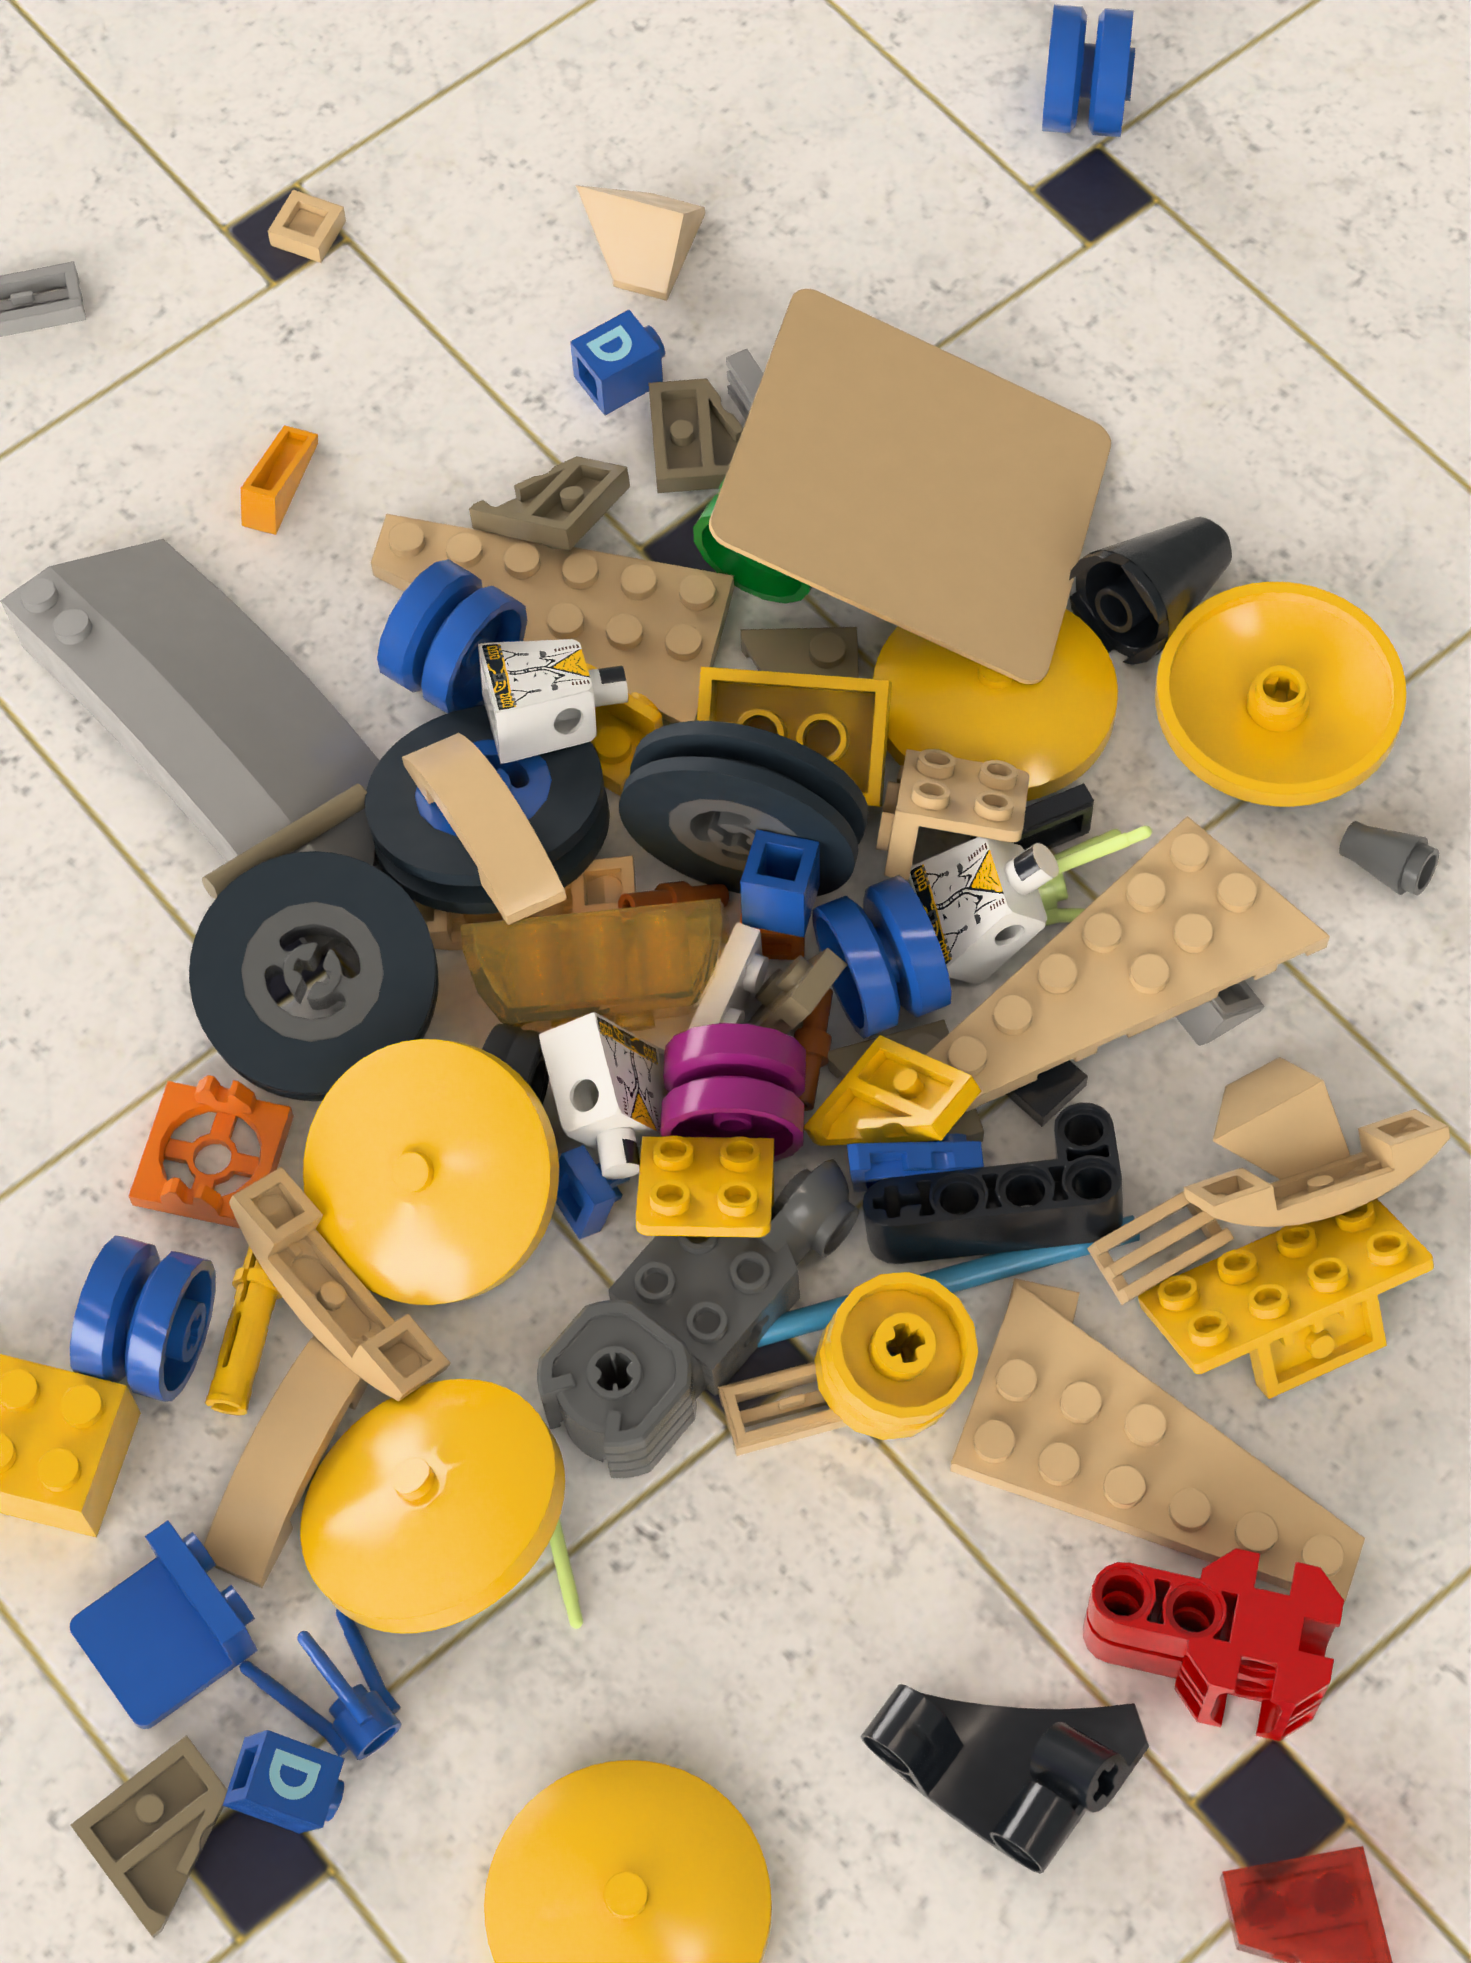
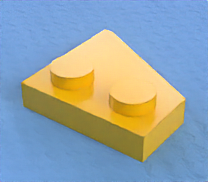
M879 1035L804 1125V1130L812 1142L819 1146L854 1143L942 1141L982 1091L972 1075Z

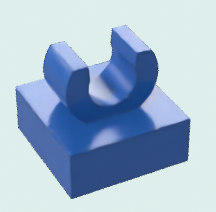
M584 1145L561 1153L559 1158V1186L556 1199L557 1206L579 1240L602 1230L613 1204L623 1196L617 1185L626 1183L631 1178L606 1179L602 1176L600 1162L598 1164L594 1162Z

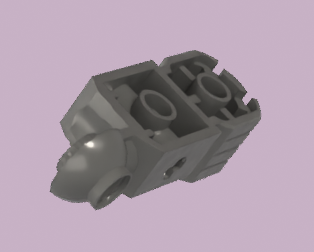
M834 1159L827 1160L812 1172L804 1169L789 1181L773 1204L771 1231L766 1236H655L609 1288L610 1300L585 1306L539 1358L537 1383L549 1429L561 1427L560 1422L563 1421L569 1437L582 1452L601 1462L607 1459L611 1478H630L651 1472L694 1422L697 1408L696 1399L701 1393L707 1389L714 1396H717L719 1394L718 1387L724 1386L730 1381L758 1348L760 1340L782 1314L788 1312L800 1299L797 1268L800 1261L810 1250L816 1251L822 1257H827L840 1246L852 1230L859 1216V1209L849 1202L848 1183L837 1162Z

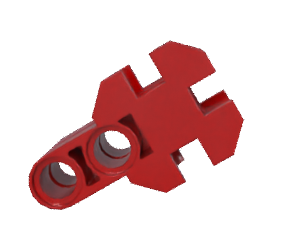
M1238 1548L1233 1549L1204 1567L1200 1578L1134 1563L1117 1562L1106 1566L1097 1574L1094 1580L1083 1624V1639L1087 1649L1097 1659L1106 1663L1175 1678L1174 1689L1196 1722L1221 1728L1227 1694L1262 1702L1256 1736L1281 1741L1313 1720L1329 1687L1334 1659L1325 1657V1653L1335 1627L1340 1626L1344 1599L1321 1567L1300 1562L1295 1563L1289 1595L1255 1588L1260 1553ZM1111 1611L1120 1612L1126 1616H1119ZM1181 1627H1187L1195 1632L1187 1631Z

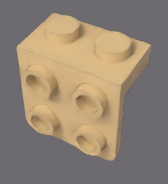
M907 749L901 783L888 781L876 850L888 852L884 876L895 877L900 875L905 880H909L919 826L1005 842L1020 841L1024 827L1029 774L1023 770L1016 769L1013 765L1004 761L990 760L982 763L954 758L948 752L937 749L923 751Z

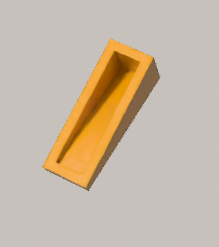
M283 426L241 486L242 526L274 535L277 534L317 447L318 434Z

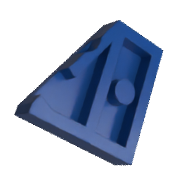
M947 1134L942 1141L847 1144L854 1193L867 1191L874 1183L886 1178L984 1167L981 1141H967L965 1134Z

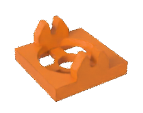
M211 1075L201 1079L197 1087L168 1081L128 1196L132 1205L240 1229L229 1201L232 1195L277 1170L294 1117L291 1107L257 1100L253 1091L235 1080L232 1081L230 1088L221 1086L220 1082ZM207 1112L216 1113L210 1133L200 1136L193 1143L170 1138L173 1132L188 1119ZM238 1118L243 1119L256 1133L260 1145V1157L238 1153L235 1143L231 1140ZM212 1144H220L227 1147L231 1152V1161L223 1171L216 1174H205L195 1167L196 1156L204 1147ZM164 1159L188 1164L191 1175L195 1178L191 1189L180 1178L173 1177L168 1180L163 1165ZM234 1175L251 1178L235 1192L221 1196V1194L214 1190L216 1185L227 1182Z

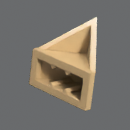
M576 185L612 276L613 287L667 301L705 216V207L654 193Z
M1279 1057L1225 1086L1212 1141L1278 1179L1282 1180L1351 1156L1324 1080Z

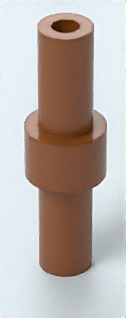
M685 881L667 882L657 885L652 891L622 894L618 901V909L621 916L625 919L658 916L663 921L687 919L693 915L694 911L726 907L729 902V892L727 887L721 883L691 886Z
M829 988L811 1014L803 1020L802 1028L794 1032L793 1038L806 1049L805 1092L799 1097L804 1103V1111L814 1109L820 1069L828 1064V1051H830L832 1037L827 1033L833 998V990Z

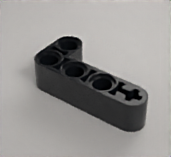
M1080 1102L1063 1109L1055 1119L1054 1125L1056 1159L891 1177L877 1181L864 1194L862 1205L867 1241L871 1252L879 1260L886 1263L904 1264L1094 1243L1115 1231L1123 1224V1195L1115 1130L1110 1114L1103 1107L1093 1103Z

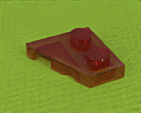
M1363 1846L1222 1871L1220 1882L1236 1950L1280 1963H1393Z

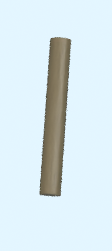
M360 784L352 786L202 877V883L206 891L212 898L216 899L232 881L247 870L269 859L291 854L365 809V795L367 791Z

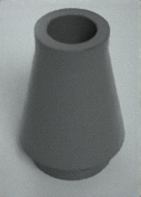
M1353 821L1349 825L1339 848L1341 856L1354 861L1399 895H1403L1406 892L1416 896L1420 895L1429 884L1439 859V850L1429 846L1426 837L1367 826L1358 821Z

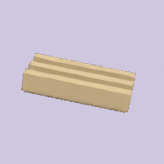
M1183 1191L1095 1241L1087 1249L1121 1305L1225 1246L1234 1237L1228 1228L1221 1229L1216 1218L1187 1201ZM1188 1207L1193 1217L1115 1262L1113 1261L1108 1251L1181 1209ZM1201 1228L1207 1238L1206 1240L1128 1285L1122 1273Z
M815 1362L718 1387L719 1398L724 1408L736 1456L848 1426L839 1415L834 1413L832 1409L745 1432L744 1427L827 1405L821 1392L817 1390L783 1398L773 1403L739 1411L737 1403L816 1382Z

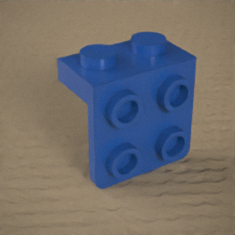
M169 1520L145 1536L156 1558L80 1611L70 1622L72 1635L134 1724L141 1729L152 1728L258 1651L245 1627L255 1618L232 1585L222 1592L218 1590L207 1574L208 1571L216 1566L208 1551L193 1532L182 1539Z

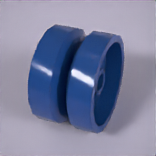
M1054 4L1042 131L1071 133L1077 125L1079 98H1089L1088 127L1092 135L1121 137L1125 101H1130L1136 48L1130 46L1134 10L1105 8L1098 18L1096 44L1085 43L1087 14L1083 6Z
M449 559L435 562L414 579L403 592L389 615L380 638L377 655L380 673L413 693L422 690L424 700L447 714L465 708L482 706L485 702L482 695L478 644L523 641L528 621L526 606L495 586L483 588L480 578Z
M897 875L865 889L863 908L848 896H843L817 906L812 910V923L819 952L829 948L848 964L832 984V988L846 1017L863 1039L897 1026L900 1016V1005L914 1017L918 1018L951 1004L952 990L941 946L919 897L909 882L902 876Z
M115 1235L103 1246L92 1264L80 1294L70 1340V1366L73 1372L119 1383L126 1376L132 1393L164 1402L173 1401L183 1391L191 1377L209 1329L216 1293V1271L212 1261L176 1251H171L161 1261L155 1245Z

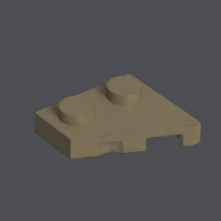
M707 378L648 383L657 493L719 489V485L727 474L741 436L742 425L732 413L727 412L722 407L721 397Z
M187 1735L70 1825L153 1938L162 1932L224 1808L222 1805L227 1793L226 1787Z

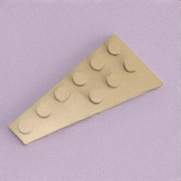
M386 514L371 560L373 576L405 591L422 571L435 562L449 559L480 578L483 588L495 586L526 606L528 621L523 641L563 639L580 642L586 663L593 665L597 669L622 665L625 671L628 693L637 692L650 699L658 708L663 719L673 724L697 721L701 666H714L734 591L733 575L573 547L571 550L554 549L543 544L481 530Z
M1187 816L926 1055L972 1075L982 1092L966 1110L968 1112L1036 1081L1038 1074L1068 1060L1074 1059L1077 1062L1097 1053L1098 1047L1125 1034L1130 1038L1218 997V992L1250 977L1257 980L1276 971L1277 965L1305 953L1306 956H1309L1327 948L1330 936Z
M1019 1283L1016 1284L952 1458L950 1471L1210 1563L1235 1548L1260 1553L1256 1579L1287 1590L1291 1588L1296 1562L1321 1567L1345 1603L1365 1538Z

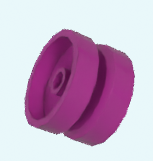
M718 1023L688 1029L674 1035L666 1044L663 1079L664 1088L669 1093L662 1099L661 1137L732 1138L741 1136L748 1138H774V1162L793 1156L803 1146L804 1103L799 1097L805 1092L806 1049L795 1038L775 1029L751 1024Z

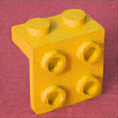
M642 1136L636 1205V1229L640 1234L647 1236L763 1237L771 1231V1216L774 1204V1138Z

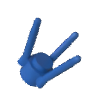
M336 1609L337 1619L370 1692L362 1684L352 1688L308 1631H301L297 1636L298 1642L309 1655L313 1664L339 1697L329 1708L330 1714L335 1719L333 1723L250 1661H243L240 1664L239 1668L242 1674L323 1736L338 1756H342L350 1750L357 1760H362L385 1745L402 1726V1723L395 1715L401 1707L386 1689L358 1627L352 1619L345 1616L338 1609Z

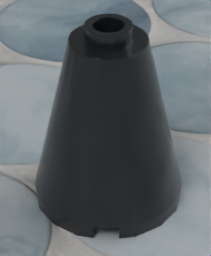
M1195 517L1093 551L1080 559L1070 571L1069 580L1076 577L1077 591L1069 597L1071 609L1076 616L1094 631L1108 653L1116 650L1128 657L1123 663L1130 665L1148 662L1164 649L1167 640L1180 621L1201 602L1229 566L1232 559L1229 537L1225 530L1213 521L1204 517Z

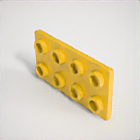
M1376 1198L1363 1206L1337 1216L1305 1224L1284 1226L1272 1234L1238 1249L1230 1250L1220 1257L1180 1275L1169 1277L1139 1295L1138 1299L1141 1309L1194 1373L1203 1374L1249 1353L1256 1385L1268 1399H1271L1387 1346L1378 1294L1433 1270L1434 1261L1432 1254Z

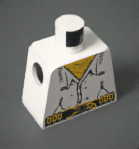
M573 639L478 644L482 695L500 764L591 742L597 735L595 707L628 702V688L623 666L588 670L580 642Z
M977 837L911 866L909 877L911 887L919 897L931 921L941 946L950 978L975 985L981 984L1045 928L1047 915L1038 888L1055 878L1059 873L1058 863L1046 846L1036 843L1027 850H1024L1020 845L1011 842Z
M595 1012L539 1034L558 1115L565 1134L598 1151L602 1176L606 1179H624L639 1173L640 1158L638 1147L642 1145V1136L661 1137L663 1095L657 1046Z

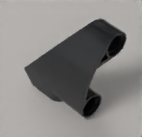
M899 1684L860 1736L864 1744L878 1758L941 1810L1003 1854L1039 1874L1045 1871L1087 1810L1092 1813L1099 1812L1109 1804L1149 1748L1135 1703L1074 1709L1016 1708L950 1700L918 1692L912 1687Z

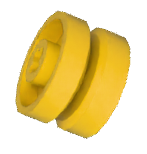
M910 1272L879 1274L855 1287L823 1330L814 1360L818 1389L829 1408L844 1420L843 1422L855 1432L882 1440L912 1437L936 1424L972 1380L978 1356L975 1326L960 1299L938 1281ZM888 1351L894 1352L897 1355L892 1357Z

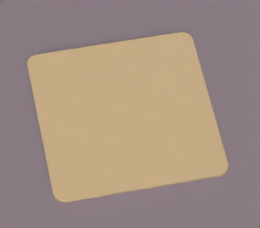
M801 289L794 293L789 302L711 514L709 529L715 540L726 548L1018 682L1036 684L1043 680L1049 670L1074 578L1069 580L1070 571L1078 563L1111 449V439L1107 431L1100 424L826 294L814 289Z

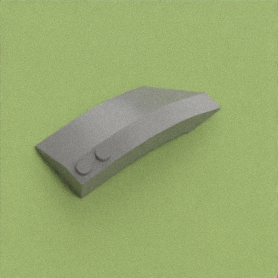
M164 539L49 566L0 600L22 647L133 756L200 830L226 862L352 786L360 784L365 790L367 789L369 779L380 760L295 663L232 600ZM365 809L292 852H333L359 859L376 868L378 866V858ZM323 935L299 938L303 944L318 943L323 955L329 949L342 942L337 938Z

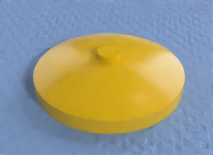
M1259 582L1237 586L1220 592L1196 606L1180 621L1167 640L1161 654L1156 678L1155 706L1158 721L1169 746L1179 760L1202 781L1229 796L1243 801L1275 807H1295L1316 804L1341 796L1366 781L1378 770L1394 747L1400 731L1406 707V680L1401 661L1390 639L1381 627L1360 608L1342 597L1317 587L1291 582Z
M1065 609L1048 673L1043 680L1036 684L1018 682L899 626L896 627L883 645L873 673V679L890 680L892 682L887 751L900 766L901 764L904 766L907 749L915 751L937 749L948 752L954 758L982 763L990 760L1004 761L1013 765L1016 769L1023 770L1029 774L1027 801L1057 792L1081 777L1102 754L1111 736L1116 717L1118 685L1113 662L1107 649L1094 631L1068 609Z
M437 1039L404 1041L379 1049L358 1061L335 1082L324 1097L312 1121L306 1141L303 1159L304 1193L323 1214L316 1230L368 1290L382 1297L413 1305L455 1303L474 1298L499 1286L514 1275L536 1250L548 1228L556 1204L559 1186L558 1149L550 1120L542 1103L529 1084L507 1063L487 1051L461 1042Z
M449 1379L424 1384L400 1401L391 1397L367 1412L338 1439L321 1462L311 1481L305 1497L300 1523L302 1554L311 1577L331 1603L345 1616L368 1628L383 1632L420 1633L451 1626L476 1615L501 1599L527 1575L542 1555L556 1529L565 1495V1467L558 1443L546 1423L530 1403L517 1393L495 1383L474 1379Z
M641 1760L609 1761L582 1768L556 1780L530 1800L514 1818L505 1831L490 1865L484 1901L485 1927L495 1963H762L771 1928L772 1900L770 1879L761 1847L751 1827L736 1807L713 1786L682 1769L662 1763Z

